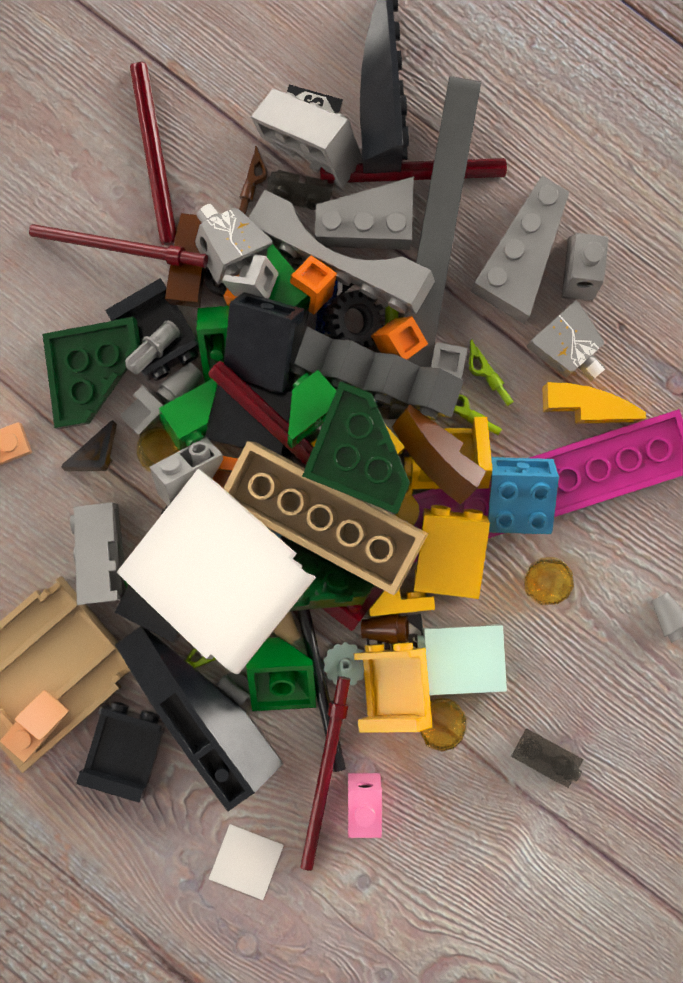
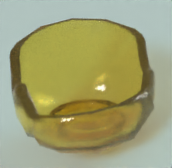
M154 427L145 431L139 438L136 448V454L141 466L150 473V466L179 452L163 427Z
M541 557L530 564L524 575L525 592L527 596L533 598L540 605L559 604L569 598L573 590V572L561 559Z
M441 697L430 700L432 728L419 731L425 741V745L441 752L454 749L463 740L467 730L465 713L455 701L449 698Z

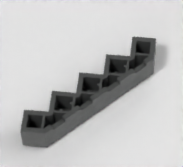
M295 327L289 374L301 377L308 373L310 376L319 370L335 389L338 388L341 381L371 393L374 400L383 405L392 406L393 403L404 407L411 405L431 420H436L437 416L452 417L464 380L441 368L420 367L396 354L375 353L351 340L331 339L309 327Z

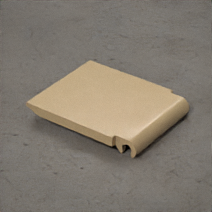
M62 576L55 580L56 583L53 586L43 590L42 593L39 590L33 592L0 621V740L15 724V718L44 690L48 691L70 710L25 763L0 742L2 750L22 773L121 688L118 681L130 672L115 646L118 643L116 638L86 604L77 605V593Z

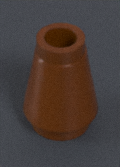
M398 613L362 619L361 637L362 639L390 644L408 642V616H401Z

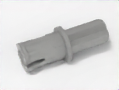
M168 320L163 322V325L150 337H144L142 344L126 358L125 366L134 374H139L155 358H161L163 350L180 336L178 327Z

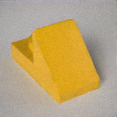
M400 589L395 595L383 590L370 607L369 616L435 610L434 596L426 597L425 592L414 591L406 592L407 599H401Z

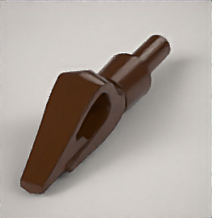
M255 146L247 178L239 196L242 200L239 210L245 215L249 202H253L255 186L264 182L268 176L267 168L257 146ZM260 164L262 175L256 176L255 168Z

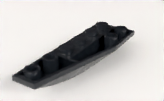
M398 0L376 1L366 37L360 84L363 174L401 172L402 160H408L409 130L408 126H406L405 117L407 116L406 95H404L403 80H399L398 71L402 70L401 50L397 51L396 41H400L399 21H394V12H398Z
M140 626L115 644L131 673L174 739L228 812L254 794L283 765L284 762L246 710L148 629Z

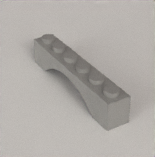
M264 190L248 217L273 241L272 244L279 247L278 250L292 259L298 256L305 260L312 255L337 273L336 280L346 286L353 283L361 287L360 291L366 296L375 300L379 296L389 301L388 305L400 313H405L407 310L416 315L435 282L430 269L403 256L387 260H362L350 258L330 250L319 243L304 228L291 202L267 190Z

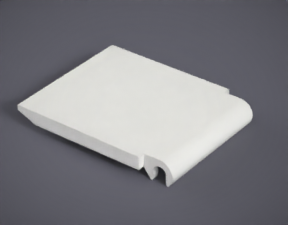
M197 469L117 571L141 597L206 659H213L215 657L225 668L234 674L241 672L315 580V576L305 572L302 569V565L293 560L297 554L200 469Z

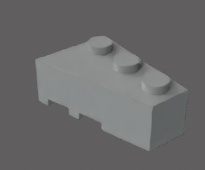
M273 88L251 116L263 139L292 157L296 153L300 154L312 162L310 168L317 173L323 167L328 173L334 175V184L341 188L348 182L351 173L356 171V165L362 163V154L350 127L351 123L341 113H331L314 102L307 103L298 99L290 92L283 93Z
M414 177L316 204L315 239L325 247L410 250Z
M111 502L74 507V515L70 516V527L72 534L75 535L73 555L76 565L77 605L121 600L126 588L124 579L117 573L124 563L118 504Z

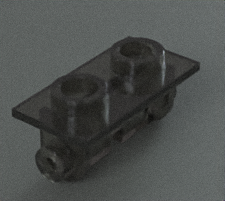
M279 169L278 172L272 171L268 177L267 191L291 202L294 206L310 210H316V204L330 201L334 184L328 183V179L321 180L306 176L305 183H299V174Z
M527 728L524 730L511 755L512 758L569 788L572 781L577 782L582 773L579 767L584 759Z

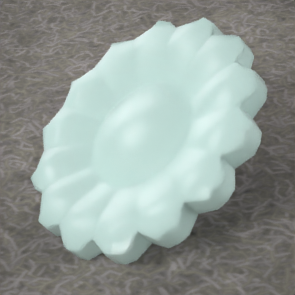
M344 642L342 645L335 644L333 649L327 651V656L323 660L325 663L324 672L327 673V678L333 680V683L336 685L338 676L351 679L350 685H356L357 681L364 678L363 660H354V653L363 652V650L358 649L355 644L349 645L348 642Z

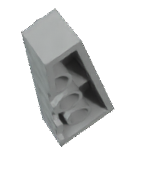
M543 175L541 176L471 289L472 293L525 324L530 317L569 191Z

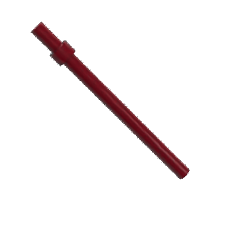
M31 224L29 227V235L31 237L165 260L169 265L180 267L183 264L205 268L208 264V255L189 252L180 246L170 245L167 248Z
M338 676L334 699L329 702L327 712L330 719L300 865L301 869L312 871L314 867L342 721L346 719L349 707L346 701L351 679Z

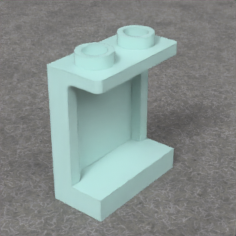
M503 625L422 628L423 635H417V648H426L430 695L507 691Z

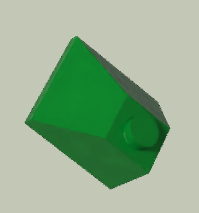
M280 637L267 638L246 664L252 711L317 708L313 660Z

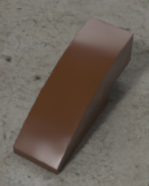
M181 213L174 246L184 247L189 252L200 253L195 243L199 225L201 224L197 215ZM183 264L181 267L170 265L165 296L168 304L200 308L207 266L204 268Z
M409 405L394 422L392 428L407 452L424 473L439 488L461 505L478 488L486 470L459 452L463 442Z

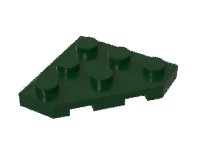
M134 317L42 334L54 428L64 429L91 423L128 370L125 366L126 358L140 346L138 323Z
M340 381L302 477L398 515L410 481L374 397L369 392Z
M288 538L284 542L297 553L293 560L301 564L305 572L315 576V580L290 611L363 605L375 587L370 582Z

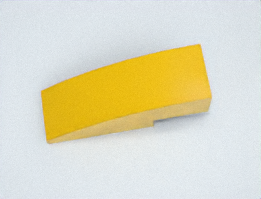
M547 382L542 387L543 412L575 411V424L637 423L646 419V412L629 401L599 389L571 383Z

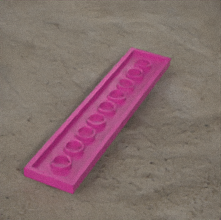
M680 409L529 457L554 459L559 475L554 517L683 476V418ZM491 482L489 488L476 489L461 505L442 489H430L412 495L419 504V516L414 526L422 530L423 509H431V505L447 506L451 508L450 511L463 513L464 509H476L482 511L484 516H488ZM489 532L488 539L504 533ZM418 555L416 556L413 563L417 562Z

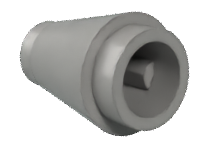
M188 362L185 367H182L159 384L160 389L156 394L167 404L193 390L202 377V373L197 367Z
M668 592L652 600L651 602L664 637L668 636L671 643L683 637V609L671 598Z

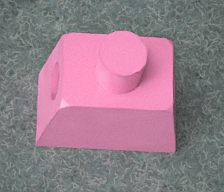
M348 773V838H382V787L380 773ZM367 785V786H371V787H369V788H361V787H358V786Z

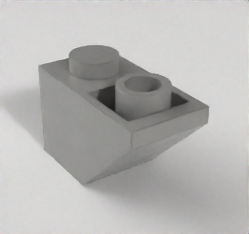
M205 437L150 466L158 495L169 506L197 469H200L212 479L223 461V455Z

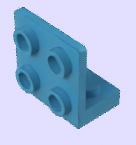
M491 457L492 475L488 509L489 532L551 534L553 531L559 481L554 459Z

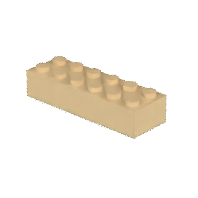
M247 441L223 489L267 528L384 591L395 595L399 591L429 533L377 506L302 477L305 470L304 467L257 442Z

